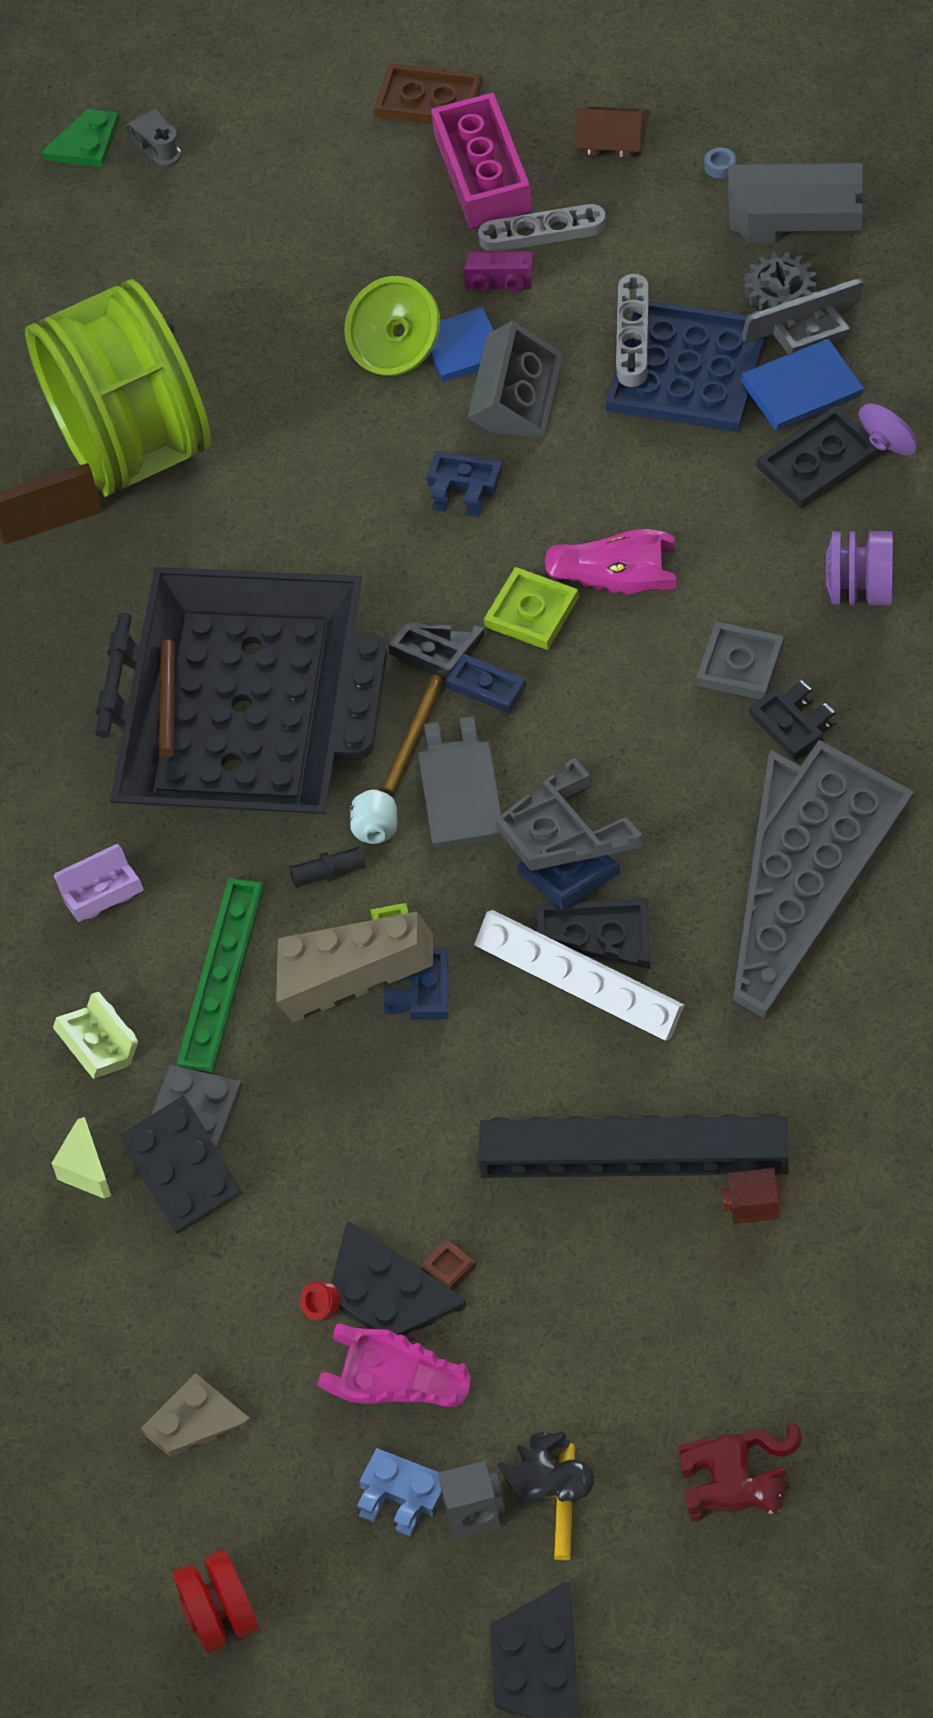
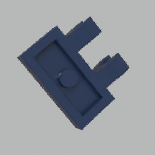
M435 451L427 474L428 486H433L430 495L434 499L432 510L445 512L450 498V490L454 489L466 491L464 503L467 504L465 515L479 517L484 494L495 495L503 471L502 461Z
M433 947V966L395 981H404L407 978H411L410 989H384L385 1014H402L410 1010L411 1020L448 1019V947Z

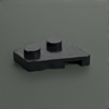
M406 623L389 643V655L447 679L463 654L470 656L484 637V628L473 626L472 632L451 631V625L437 624L428 626L424 623Z

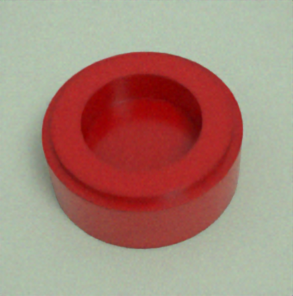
M313 1281L304 1287L300 1297V1305L305 1316L311 1320H329L334 1317L339 1309L340 1297L338 1290L333 1284L327 1281Z

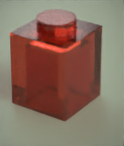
M774 1168L728 1173L729 1188L721 1190L724 1212L732 1211L733 1224L780 1219L779 1197Z

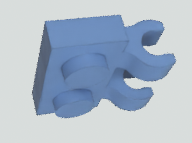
M376 1448L359 1481L360 1488L365 1490L357 1505L358 1508L362 1509L359 1517L374 1522L387 1498L402 1504L394 1518V1522L398 1523L395 1530L411 1537L421 1514L425 1513L433 1517L443 1497L438 1477L439 1472Z

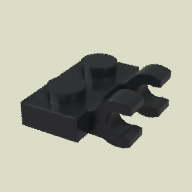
M804 680L796 683L785 694L776 688L749 707L750 716L795 761L811 751L819 740L823 742V733L837 724L832 718L836 712L827 703L819 706L808 717L800 711L814 701L809 695L813 689Z

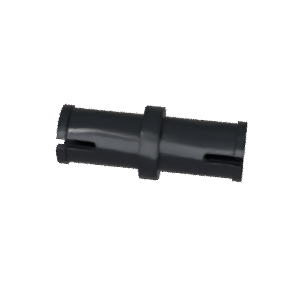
M356 846L353 849L329 855L327 852L322 853L318 859L294 866L290 865L289 871L295 888H299L300 886L324 879L327 882L333 881L335 876L358 869H365L366 864L360 846Z

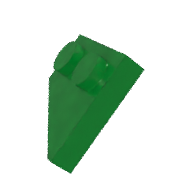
M95 109L85 110L43 150L44 160L103 167L120 120L118 112Z

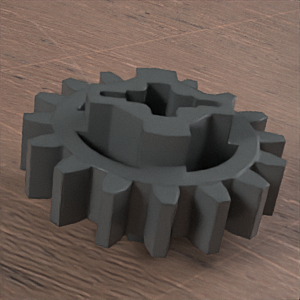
M775 252L771 254L770 260L762 256L759 257V266L750 264L749 273H746L744 276L745 298H749V305L751 307L759 305V311L817 291V274L812 272V264L805 263L802 265V256L800 255L794 260L790 259L789 252H785L783 258H778Z

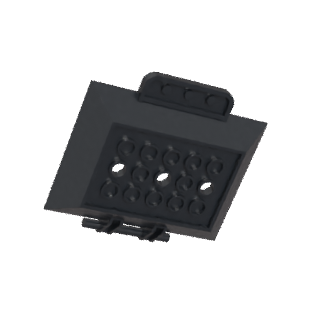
M154 567L140 644L134 642L129 635L132 616L128 613H119L116 628L110 635L107 655L110 659L104 690L99 692L96 707L98 721L95 734L98 737H109L112 723L124 728L110 802L325 814L334 759H364L372 752L375 742L387 651L385 642L380 637L372 634H353L362 576ZM164 640H171L175 643L174 754L168 758L162 757L159 754L161 642ZM250 643H257L262 646L256 653L249 654L243 651L244 647ZM123 664L135 669L129 702L124 701L118 693ZM240 701H248L252 704L250 708L243 712L233 709V706ZM229 760H238L242 763L234 771H227L222 768Z

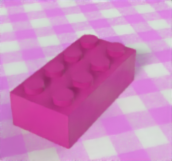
M494 93L432 108L434 136L469 229L481 226L490 220L514 217L532 212L530 185Z

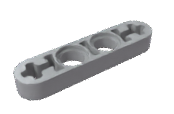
M586 204L490 220L483 223L478 229L479 244L485 251L499 252L595 236L604 231L606 216L604 209L599 205ZM593 217L595 222L589 223L587 218ZM574 219L577 220V226H573ZM556 222H563L567 225L562 230L550 228ZM525 227H529L535 230L531 235L523 236L517 233L520 229ZM508 230H511V237H508ZM496 233L497 238L491 239L489 234Z
M639 274L626 275L622 277L618 284L616 371L618 381L628 387H635L644 383L648 373L649 287L646 278ZM631 289H637V300H630ZM632 312L639 313L642 316L637 321H628L624 318L628 313ZM628 339H638L642 342L634 348L623 344ZM629 360H635V372H628Z

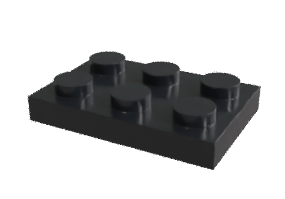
M835 405L757 458V468L803 509L880 456L881 450L870 442V435Z
M184 1095L119 1135L177 1234L243 1194L189 1100Z

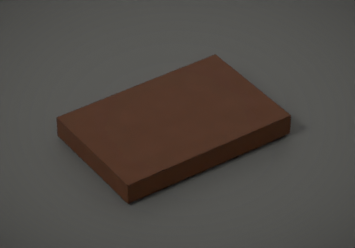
M389 63L373 110L374 117L433 124L432 108L478 97L483 82L482 75Z
M89 463L0 492V533L4 544L102 513Z

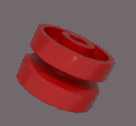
M224 1548L205 1557L204 1567L210 1583L206 1585L197 1567L192 1564L171 1572L180 1597H178L180 1605L192 1632L196 1631L206 1654L226 1646L227 1636L221 1620L224 1618L227 1619L234 1635L240 1639L260 1630L246 1593Z

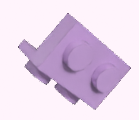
M115 844L54 874L62 898L78 922L96 917L101 911L117 903L127 902L134 895L144 891L140 879L127 863L119 844Z

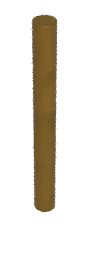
M434 674L431 676L381 787V791L390 796L395 794L423 731L424 724H426L443 686L444 679L439 675Z

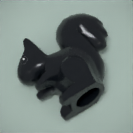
M548 1432L535 1433L529 1440L532 1450H528L522 1445L516 1447L522 1459L518 1466L513 1468L505 1462L497 1465L521 1504L528 1501L544 1502L558 1497L561 1502L571 1501L574 1503L581 1498H585L591 1492L594 1485V1475L587 1463L578 1459H569L558 1465L554 1462V1459L570 1445V1442L565 1440L566 1434L564 1432L555 1434Z

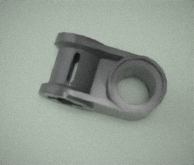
M155 108L150 109L125 125L130 140L134 144L138 143L137 147L142 149L159 166H172L180 160L181 150L176 145L177 131Z

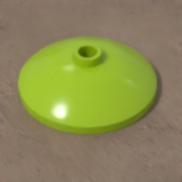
M403 276L380 278L363 288L350 305L344 328L347 348L354 360L369 372L381 376L405 374L418 367L433 350L440 330V314L432 294L417 281ZM404 327L403 335L398 337V330Z

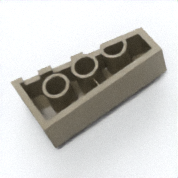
M412 912L278 938L276 1003L293 1023L304 1020V1014L320 1008L323 1012L335 1007L336 1001L352 994L359 997L369 993V989L376 984L384 981L390 984L433 966V933L419 913Z

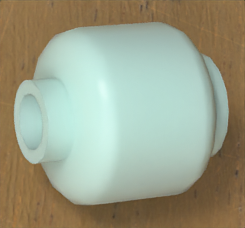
M368 790L354 798L350 806V826L353 835L357 839L368 844H377L387 841L396 833L398 824L397 806L391 796L379 790Z

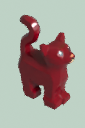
M789 1424L787 1439L782 1442L775 1439L765 1430H751L744 1434H723L715 1440H698L678 1445L683 1478L694 1477L696 1472L702 1469L710 1470L712 1482L693 1486L685 1490L691 1521H701L703 1513L707 1511L736 1512L752 1506L764 1509L773 1515L780 1512L782 1502L785 1499V1490L790 1488L789 1483L783 1480L787 1473L786 1468L781 1466L750 1478L749 1449L759 1445L770 1455L785 1457L793 1454L801 1446L802 1434L800 1428L795 1424Z

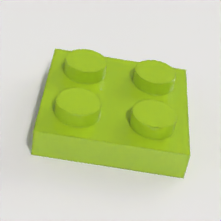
M515 567L486 614L484 625L488 629L548 650L579 599L578 589Z

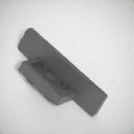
M860 278L849 282H841L834 287L819 292L815 291L792 301H785L778 306L763 311H755L746 317L741 338L745 343L773 334L788 355L826 339H829L831 343L848 338L850 328L838 312L859 303L864 283Z

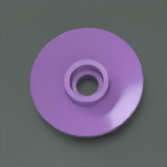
M865 404L860 409V421L870 435V442L880 450L887 449L905 456L914 454L918 449V441L914 432L895 413L877 404Z

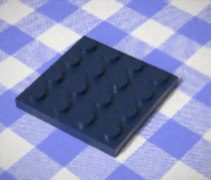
M649 300L647 378L639 386L628 387L618 381L617 371H615L606 400V411L740 432L750 397L749 392L740 379L742 373L759 366L767 336L748 343L743 341L741 337L748 315ZM634 312L631 321L639 320L642 317L641 314ZM628 339L624 342V345L634 348L642 342L638 339ZM629 360L628 372H635V360Z

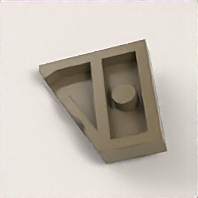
M195 1373L141 1427L142 1434L168 1456L172 1457L188 1451L193 1445H203L218 1439V1435L233 1429H245L251 1424V1420L245 1413Z

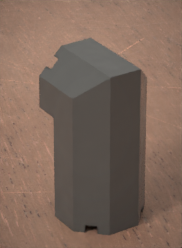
M863 162L747 163L728 165L729 228L735 233L736 231L740 233L742 238L748 243H776L782 239V235L787 231L789 233L791 231H862Z

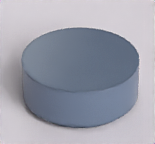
M714 148L707 152L704 157V169L709 176L714 178L728 177V165L737 164L735 153L727 148Z

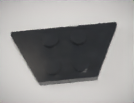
M349 1221L345 1225L331 1284L336 1287L339 1293V1309L368 1329L391 1330L396 1335L407 1336L410 1331L423 1329L435 1323V1319L454 1310L459 1312L467 1306L466 1299Z
M569 1582L557 1586L490 1624L496 1708L513 1715L519 1714L526 1718H579L571 1586Z

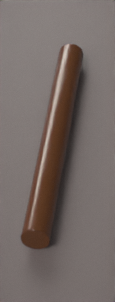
M171 640L161 642L159 754L165 758L171 757L174 754L175 643Z

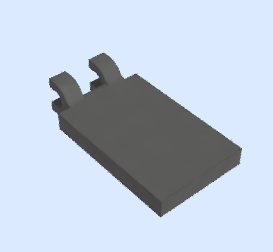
M474 716L460 718L463 741L442 744L438 722L424 724L428 751L418 752L433 850L504 839L497 831L495 821L501 815L490 745L489 741L478 743Z

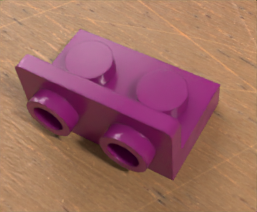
M533 251L467 252L466 264L463 269L465 289H474L479 292L487 291L488 289H507L514 292L521 289H532Z

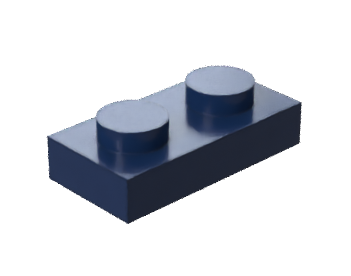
M465 654L461 656L446 679L448 689L509 714L526 689V679Z

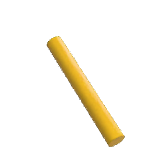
M570 1443L569 1447L559 1455L558 1464L569 1459H575V1445L573 1443ZM558 1497L554 1559L570 1560L573 1503L571 1501L561 1502Z

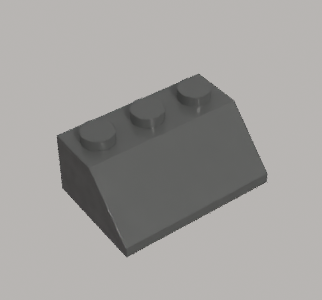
M514 321L488 333L467 418L490 433L543 439L547 429L563 353Z

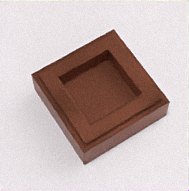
M446 1239L420 1266L421 1270L453 1290L476 1267L473 1259Z

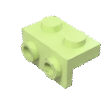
M100 992L91 994L87 1008L56 1017L53 1026L57 1034L93 1079L131 1065L138 1041L133 1031L124 1024L116 1014L113 1006L104 999Z

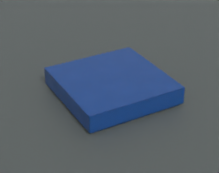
M483 307L440 320L439 335L430 356L442 382L479 370L486 336L494 331Z

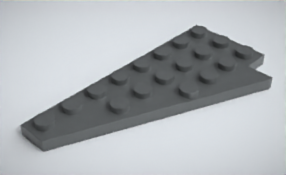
M820 740L801 766L772 750L770 751L765 773L732 1001L765 1019L913 799L914 791Z

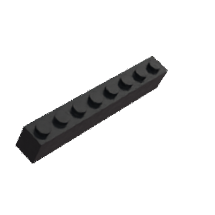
M726 1114L721 1117L702 1118L698 1115H685L681 1118H663L658 1115H649L644 1118L608 1116L605 1119H586L581 1116H572L567 1119L532 1117L528 1120H510L505 1117H495L491 1120H480L478 1160L481 1178L789 1174L788 1116L779 1117L775 1114H762L759 1117H740L735 1114Z

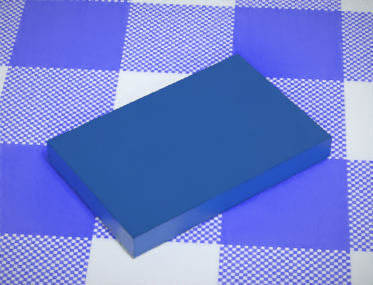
M829 339L744 372L740 379L775 431L831 409L835 405L838 406L861 396L864 391L863 386Z

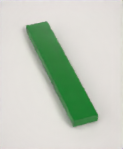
M228 878L176 1063L177 1067L214 1075L265 889L264 882Z

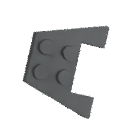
M576 758L564 764L565 771L557 777L551 775L544 780V787L532 797L529 794L525 795L495 819L497 831L530 871L644 846L642 834L627 817L592 832L564 798L592 786L590 774Z

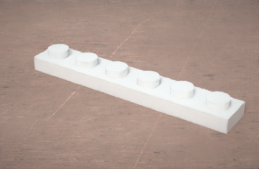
M494 910L487 911L474 944L475 946L665 1041L672 1037L684 1004Z

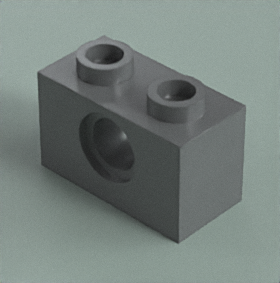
M485 1460L438 1473L443 1501L454 1540L501 1528L499 1514L505 1513L502 1491L497 1473L489 1475Z

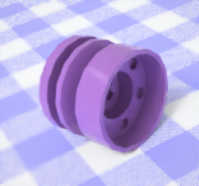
M832 531V538L826 551V586L830 594L831 606H840V590H849V606L855 605L858 590L866 591L869 606H892L893 531H869L866 547H858L855 531H850L849 547H841V531Z

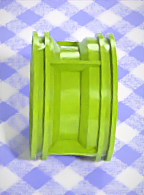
M129 279L123 282L121 287L116 285L41 319L39 325L33 323L26 326L25 338L29 355L47 403L80 465L89 463L96 490L103 496L107 497L113 494L115 488L122 490L181 461L195 456L197 451L204 452L210 448L211 434L207 416L185 358L157 306L143 287L135 280Z

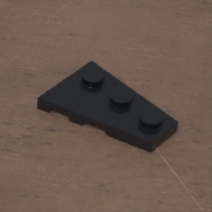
M648 898L574 902L563 910L555 903L537 904L538 933L582 954L651 969Z

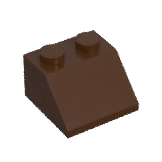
M597 106L577 108L574 148L583 149V155L602 156V150H615L616 157H635V152L643 151L649 109Z

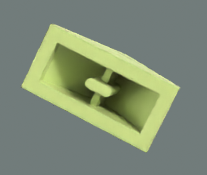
M85 1117L77 1119L52 1161L57 1180L104 1199L111 1197Z

